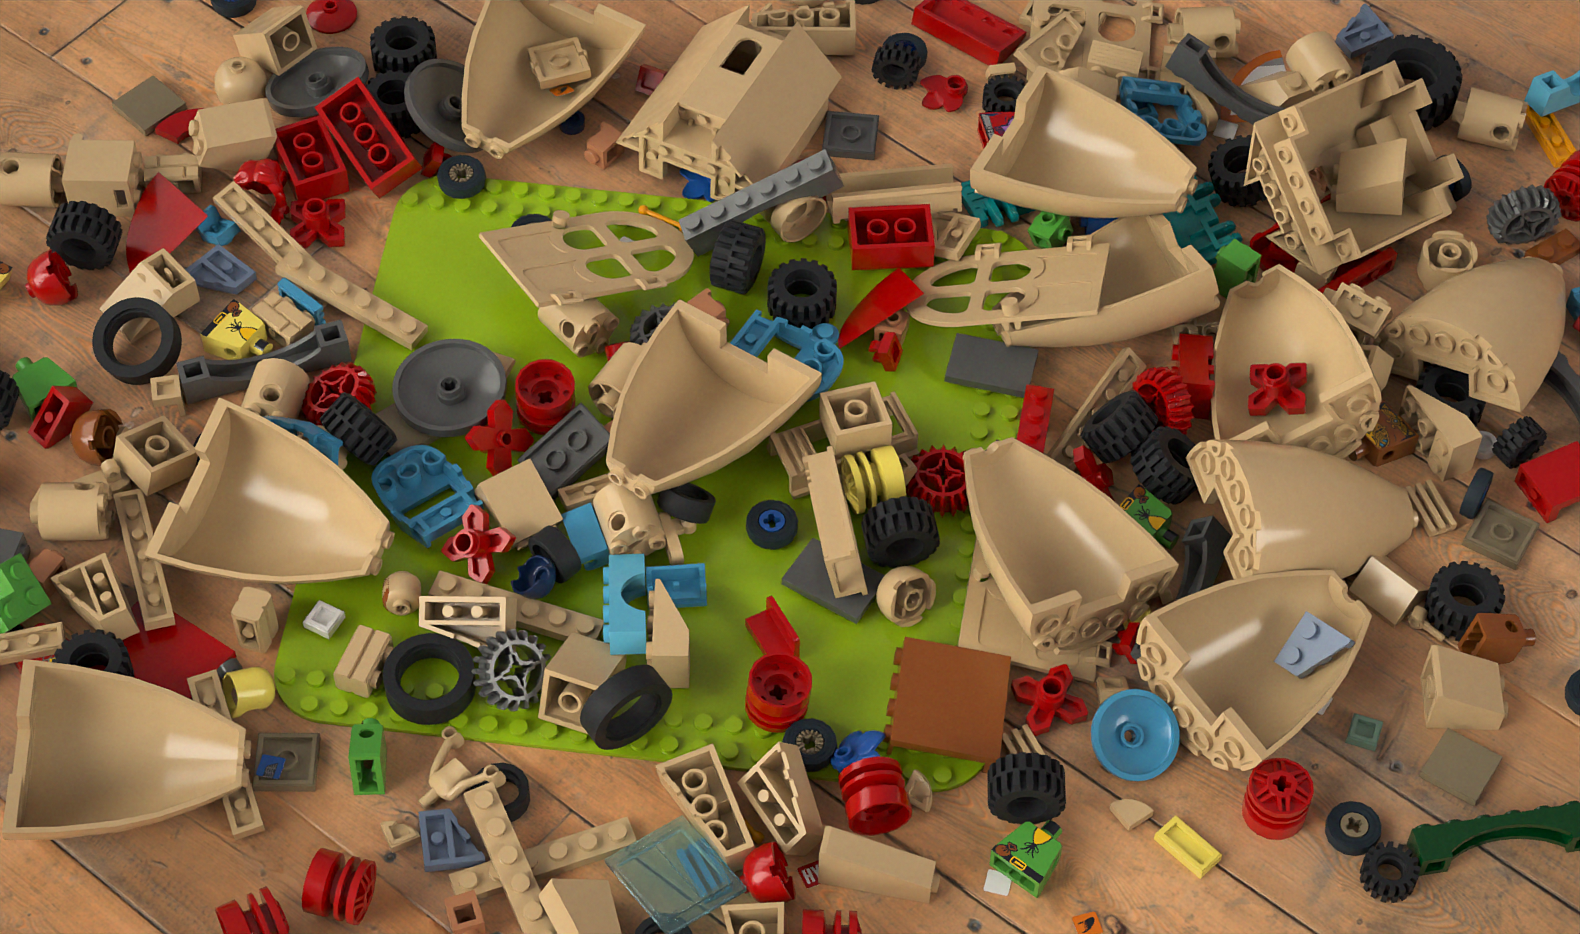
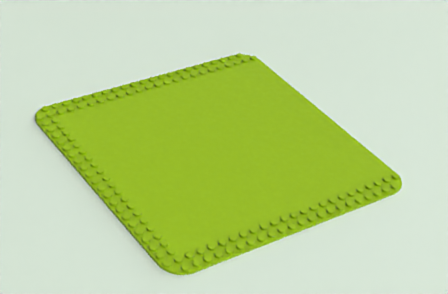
M437 176L415 184L401 196L396 204L372 294L428 325V332L414 349L410 350L364 324L354 365H360L364 368L375 384L377 393L375 395L376 402L371 404L372 412L376 414L395 403L392 391L394 376L401 363L412 352L435 341L464 339L479 343L492 352L514 358L516 361L506 379L507 394L505 400L513 410L512 429L525 428L517 416L516 377L520 370L528 363L539 359H552L563 363L570 369L575 379V405L578 406L582 403L603 426L606 425L613 418L603 415L598 410L589 395L588 389L590 383L608 362L605 351L600 354L594 352L582 358L574 354L539 320V308L479 238V233L510 228L518 218L528 214H540L552 220L553 213L557 210L568 212L570 218L609 211L639 213L638 209L641 205H646L649 210L679 222V219L716 201L708 202L706 200L486 178L485 185L480 193L470 198L457 199L447 196L440 189ZM758 213L743 222L763 228L766 238L764 257L758 277L747 294L743 295L711 285L709 273L713 250L698 257L694 253L690 270L680 279L668 283L666 287L650 290L638 289L595 298L619 319L618 326L614 329L608 340L609 344L630 341L631 325L634 324L635 316H641L642 309L650 311L651 305L659 308L662 302L666 306H671L679 299L687 303L708 288L711 290V298L715 301H720L726 309V318L730 321L726 328L727 342L730 343L755 310L761 311V317L773 321V316L769 315L767 307L768 279L772 276V271L779 269V265L783 262L788 264L789 260L792 259L801 261V258H807V261L816 260L818 265H826L828 271H832L834 274V279L837 281L836 310L833 319L829 318L828 324L835 326L840 334L844 322L855 307L879 282L897 268L852 270L848 221L840 219V223L833 224L830 213H826L825 218L813 233L796 242L784 241L775 232L771 224ZM607 226L618 240L623 236L633 241L657 237L653 232L635 226ZM980 228L962 257L975 255L976 246L981 244L1001 243V252L1029 249L1019 240L1003 231ZM590 230L572 231L563 236L564 242L575 249L586 250L605 246L595 233ZM667 250L633 254L634 258L647 271L662 270L668 267L675 259V256ZM934 256V266L950 259ZM613 258L589 262L586 265L587 269L592 273L604 278L616 279L631 275L617 259ZM1021 264L998 266L993 269L990 281L999 282L1021 279L1028 275L1031 269ZM931 267L900 269L913 281L918 275ZM968 268L953 272L936 280L932 286L971 284L975 281L978 269ZM1010 292L988 295L983 310H992ZM796 294V295H794V296H797V297H809L810 295H808V294ZM971 297L933 299L926 306L944 313H962L968 309ZM911 315L909 329L902 345L903 352L895 372L885 371L882 363L872 360L875 352H869L868 349L871 341L874 340L873 327L840 349L844 360L843 368L837 380L828 390L832 391L875 381L882 398L889 396L891 392L895 391L918 432L917 449L919 453L921 449L929 452L932 445L936 449H941L943 444L947 450H951L956 446L957 453L982 447L985 451L996 440L1001 441L1011 437L1017 439L1024 401L1022 397L944 382L956 334L960 333L1004 342L1001 335H997L992 324L940 327L922 323ZM773 336L757 358L768 363V355L774 348L795 358L800 349ZM820 397L806 402L774 432L777 434L819 420ZM894 415L889 416L892 421V436L903 433ZM528 431L534 438V442L528 448V450L536 442H538L544 435H539ZM467 434L455 437H441L427 445L442 452L446 456V460L452 465L457 464L462 469L465 479L470 481L474 491L479 483L493 477L486 468L487 454L479 450L473 451L465 440ZM769 436L749 453L716 472L689 482L708 491L716 500L707 523H696V531L692 534L684 533L678 535L683 551L684 564L705 563L707 606L677 608L689 629V688H670L673 695L667 712L641 738L618 749L604 750L595 744L589 734L538 718L541 694H537L539 702H529V708L527 709L519 707L517 711H509L507 707L505 710H499L497 704L489 705L487 703L488 696L481 697L479 695L483 686H476L475 695L470 705L460 715L444 723L421 725L405 720L391 708L386 697L383 680L378 689L374 688L368 698L356 695L354 692L350 693L340 690L336 687L333 673L359 625L372 628L374 631L379 630L390 634L393 647L416 635L437 633L419 626V608L415 612L403 616L393 614L385 609L382 601L383 583L389 575L397 571H407L420 580L421 596H428L439 571L473 580L468 575V559L453 562L441 552L448 538L454 537L459 531L464 529L463 524L431 541L429 548L425 547L400 530L379 499L372 484V473L381 461L388 458L387 454L385 453L377 464L372 466L364 463L350 452L346 457L348 463L343 471L366 493L389 520V531L394 532V539L390 548L384 549L381 556L383 560L382 566L376 576L370 574L368 576L330 582L296 584L275 663V686L280 699L290 711L314 723L352 727L355 724H361L364 719L374 718L383 725L384 731L442 737L444 728L452 726L457 732L461 733L464 740L656 762H666L713 744L723 769L748 772L778 742H782L785 732H768L758 728L749 719L745 710L749 672L754 662L763 656V653L745 626V619L766 610V598L772 595L800 639L799 658L808 666L812 674V690L807 714L804 719L813 718L829 725L836 735L838 749L842 740L855 731L865 733L876 730L884 733L885 725H890L891 717L886 716L889 698L894 699L895 691L890 690V683L893 672H898V665H893L896 647L902 648L905 637L958 646L967 584L976 540L970 507L967 506L964 513L957 510L954 517L949 512H946L942 518L939 512H934L940 536V545L936 548L937 551L929 555V558L926 560H922L915 565H909L928 574L929 578L934 580L936 584L934 603L930 610L925 608L923 613L920 614L923 619L910 627H900L882 614L876 598L860 621L855 624L781 584L782 577L811 539L815 538L820 541L810 494L793 500L789 492V475L778 454L770 456L766 445L769 444ZM828 437L811 443L816 453L825 452L827 447L831 446ZM511 451L512 467L519 464L518 459L525 452ZM607 453L573 484L608 474L610 470L606 463ZM942 476V485H945L944 477ZM450 487L403 515L411 519L456 493ZM660 492L651 494L657 513L663 512L657 504ZM559 497L553 500L560 514L566 513ZM847 499L861 563L886 575L894 568H889V566L882 567L878 563H873L867 553L861 522L863 521L864 514L868 513V509L866 508L864 513L856 515L852 511ZM779 500L788 504L795 511L798 519V529L795 538L790 544L783 548L772 550L761 548L749 539L746 531L747 515L751 508L759 502ZM773 520L771 522L768 521L770 527L774 528L776 524ZM562 521L561 524L558 526V529L570 541L566 527L564 525V522ZM529 547L521 551L514 548L504 553H492L496 572L487 585L515 593L511 586V581L519 578L518 566L524 565L530 557H533ZM665 547L644 557L645 567L670 565ZM583 563L581 570L561 584L555 582L553 589L546 597L536 600L604 620L603 605L609 604H604L603 586L609 585H604L603 567H609V564L587 571L584 567L586 563ZM645 571V588H646V571ZM981 578V579H980L981 582H984V581L988 580V578H985V579H984V578ZM646 589L645 596L630 601L628 605L645 611L647 642V620L650 610H648ZM319 600L345 613V619L330 639L304 628L303 621ZM516 627L517 633L519 632V630H525V629ZM525 630L528 632V637L530 635L538 637L536 644L543 643L546 646L542 654H549L551 656L545 662L547 666L564 641ZM603 633L599 640L602 642H604ZM458 640L469 651L472 659L475 656H482L478 647ZM516 646L518 657L521 660L528 659L525 652ZM627 654L625 669L636 665H647L646 654ZM498 657L495 661L494 669L498 666ZM426 658L413 663L406 669L401 678L400 685L407 694L414 698L433 700L443 697L455 687L459 679V673L451 663L443 659ZM473 660L474 668H479V663ZM511 665L513 668H510V672L506 673V675H514L512 672H515V668L519 666ZM529 671V673L527 674L526 682H528V680H529L530 671ZM475 674L476 679H479V674ZM496 681L501 690L509 695H513L512 689L508 688L505 681ZM641 696L625 704L611 719L631 708ZM811 741L809 744H805L806 750L811 747L815 748V742ZM881 742L875 749L880 757H890L899 762L905 786L913 771L918 770L927 778L932 792L949 791L963 786L981 772L984 765L981 762L893 746L890 756L886 755L888 743ZM831 763L820 771L806 772L808 779L838 782L840 774L837 769L832 767Z

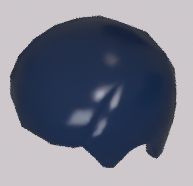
M536 555L530 557L524 565L518 566L519 578L511 581V586L515 593L528 599H540L546 597L553 589L556 581V567L549 558Z

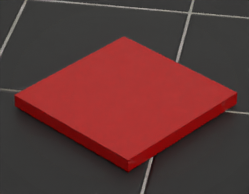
M137 601L131 607L140 632L122 641L125 647H127L134 669L135 677L133 678L172 690L193 700L187 678L217 670L227 660L237 657L233 649L174 611L175 625L145 631L139 602ZM97 665L90 668L103 671L106 666Z

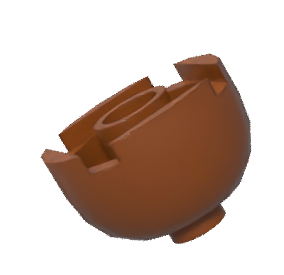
M111 409L87 411L76 419L70 434V442L79 459L95 466H101L105 460L113 459L115 437L119 430L118 425H123L121 418L115 411Z

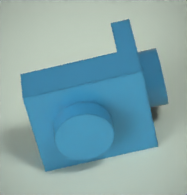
M209 205L203 210L208 217L196 228L204 242L221 246L229 244L233 237L241 232L239 226L234 221L221 218L218 210L213 205Z

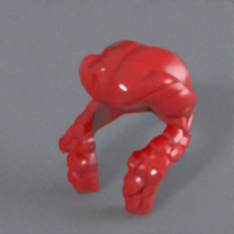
M251 159L245 161L235 175L234 182L243 190L252 189L264 195L273 194L276 201L268 215L279 225L284 214L289 213V206L287 205L283 189L288 177L286 171H283L279 163L272 159Z

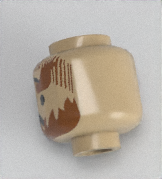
M397 571L385 579L382 589V601L387 611L403 616L411 614L419 608L421 583L416 576L407 571Z

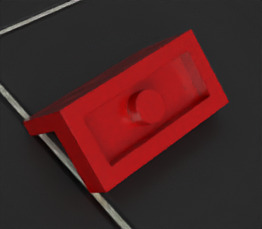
M773 596L767 597L766 610L746 618V628L763 655L773 652H785L800 657V639Z

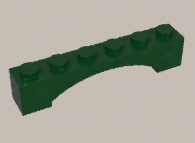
M1570 801L1555 807L1543 805L1534 810L1522 812L1511 810L1503 815L1496 816L1485 814L1475 819L1464 821L1453 819L1444 824L1432 826L1430 824H1421L1412 828L1407 841V847L1413 852L1411 858L1417 857L1419 861L1417 866H1420L1419 876L1447 872L1451 861L1460 854L1479 845L1500 840H1538L1562 846L1565 848L1566 853L1580 851V802Z

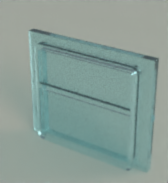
M683 815L604 859L605 864L665 934L678 932L747 891V887Z

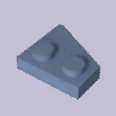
M1363 4L1356 17H1352L1347 27L1338 33L1335 42L1349 59L1369 52L1375 44L1381 43L1386 38L1391 37L1393 39L1394 35L1367 4Z
M219 244L185 269L195 279L197 286L235 295L239 294L257 279L254 270Z
M1306 611L1274 662L1302 679L1312 673L1317 666L1333 659L1332 656L1345 647L1349 649L1354 646L1355 642Z
M450 808L418 812L425 872L469 868L485 863V855L482 851L479 852L471 842V836L465 828L458 824V819Z

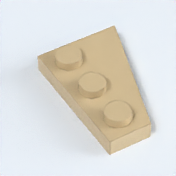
M1064 11L1018 47L1013 55L1032 73L1035 72L1038 65L1055 72L1061 71L1083 27L1070 14Z

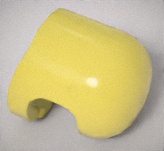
M250 667L227 672L222 680V689L231 718L240 717L250 710L265 709L274 701L275 685L273 678L262 667ZM234 687L237 694V705H235L231 695Z

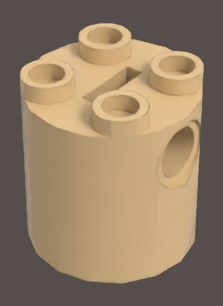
M1230 6L1178 8L1175 13L1174 22L1167 26L1168 44H1174L1177 47L1178 43L1190 33L1210 47L1209 50L1216 51V58L1237 57L1238 43L1236 41V34H1239L1241 30L1240 19L1235 18V9Z
M1321 31L1305 35L1297 40L1286 54V62L1291 71L1299 72L1310 87L1311 93L1309 98L1355 78L1354 72L1330 33Z
M1471 87L1466 101L1456 100L1451 116V121L1460 123L1457 138L1515 152L1519 130L1522 129L1525 121L1528 102Z
M0 152V205L58 207L62 195L65 193L62 183L64 170L59 154Z
M595 297L584 299L583 302L563 306L556 304L540 307L538 310L539 320L579 358L594 352L598 354L604 352V347L609 345L608 340L619 324V319Z
M631 342L623 343L588 386L592 401L603 415L614 419L619 396L630 370L647 343H642V345Z
M263 359L257 363L241 407L260 416H278L297 420L303 399L306 396L305 392L308 390V383H310L309 376L299 366L284 359Z
M103 482L43 483L30 503L31 523L38 528L44 541L107 539L109 528L114 527V512L109 511L108 501L112 499V486Z
M614 483L604 486L593 499V508L611 555L644 554L645 557L665 547V532L651 494L646 499H641L623 485L617 486Z

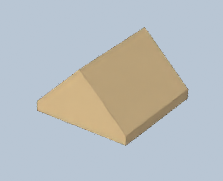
M1371 556L1349 588L1348 594L1356 600L1359 599L1368 609L1394 628L1415 606L1427 597L1429 588L1388 557Z

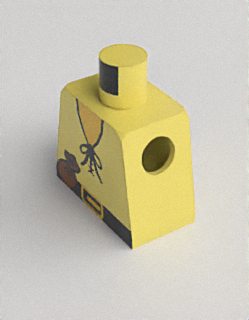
M235 299L200 333L204 351L227 360L249 358L254 354L258 356L270 353L273 348L272 344L267 342L264 322Z

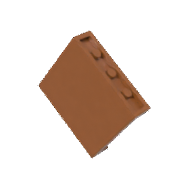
M905 637L902 648L896 647L893 665H898V672H893L890 683V690L895 691L894 699L889 698L886 716L891 717L890 725H885L884 733L886 737L882 741L888 743L886 755L891 756L893 746L981 762L984 763L982 773H987L989 766L1000 758L1011 656Z

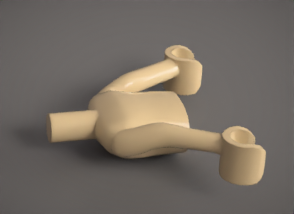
M448 726L442 731L444 742L430 770L429 784L431 789L418 801L427 810L440 797L445 800L454 801L465 790L484 781L489 783L493 781L495 788L501 787L506 782V777L495 765H487L483 773L473 776L456 758L452 759L442 768L450 749L460 748L464 744V738L461 733L457 732L454 727Z

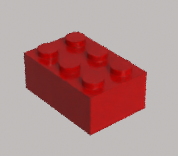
M320 115L275 129L277 138L273 145L274 153L282 170L287 173V182L296 201L309 200L311 198L324 200L350 191L347 170Z
M930 204L848 207V238L852 270L934 266L935 241Z

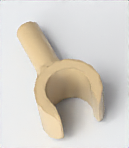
M1415 606L1408 618L1409 626L1413 629L1422 628L1442 642L1446 636L1426 621L1427 610L1421 606Z

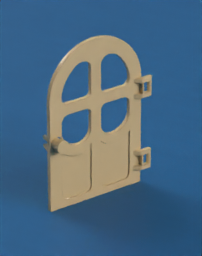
M1033 0L1030 38L1041 30V25L1049 24L1050 13L1048 10L1050 8L1081 10L1085 13L1084 30L1076 41L1062 70L1074 67L1086 69L1092 42L1097 40L1142 51L1143 57L1137 78L1149 79V74H1155V80L1160 81L1161 69L1149 66L1151 23L1163 24L1164 4L1153 3L1152 0H1136L1137 4L1134 6L1107 3L1102 0ZM1153 10L1159 11V16H1153ZM1101 13H1106L1107 16L1130 19L1135 24V34L1132 38L1125 41L1115 42L1107 40L1098 32V17ZM1028 68L1026 74V84L1033 75V73ZM1120 86L1117 87V97H1116V98H1120V93H1119V87H1120Z
M557 210L553 213L552 221L479 233V238L538 308L559 304V306L583 302L584 299L638 289L650 290L666 287L668 283L680 279L690 270L694 257L693 249H691L685 241L683 233L657 218L633 212L609 211L569 218L568 212ZM607 226H635L649 230L657 237L633 242H621ZM590 230L595 233L605 246L586 250L575 249L564 242L563 236L572 231ZM667 250L675 256V259L668 267L662 270L647 271L634 258L633 254ZM613 258L617 259L631 275L616 279L604 278L592 273L587 269L586 265L589 262Z
M1093 234L1069 236L1067 247L1001 252V243L977 245L975 255L961 257L959 261L948 260L918 275L913 282L924 294L906 305L905 308L914 319L928 325L961 327L1002 323L1006 331L1010 329V322L1014 323L1015 329L1020 330L1021 321L1098 315L1111 245L1110 243L1092 244ZM1021 264L1031 269L1030 273L1021 279L999 282L990 281L993 269L998 266ZM968 268L978 269L975 281L971 284L932 286L936 280L953 272ZM1019 292L1025 295L1024 299L1019 303L1015 297L1003 299L1001 301L1002 310H983L986 297L990 294ZM971 297L968 309L962 313H944L926 306L933 299Z
M976 536L958 647L1011 656L1012 665L1049 673L1050 668L1067 664L1073 680L1093 684L1096 665L1109 668L1111 665L1113 643L1104 641L1089 649L1066 655H1056L1054 651L1050 650L1046 653L1040 651L1029 639L1008 607L985 563ZM981 578H988V580L984 582L980 581ZM1100 648L1106 649L1105 659L1099 657Z

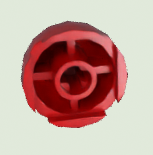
M49 249L32 260L27 269L28 283L25 284L27 292L32 298L37 297L39 301L49 306H60L78 297L76 283L71 286L69 276L72 273L56 251L52 253V249Z
M767 842L752 850L743 863L744 875L739 876L744 893H751L752 897L759 903H788L796 898L793 877H788L785 868L789 865L777 842Z

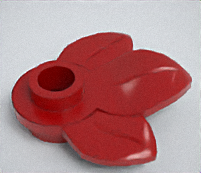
M932 75L920 80V84L929 91L922 100V106L934 110L944 107L949 113L956 111L962 106L963 97L968 93V84L959 75H951L947 78L942 75Z

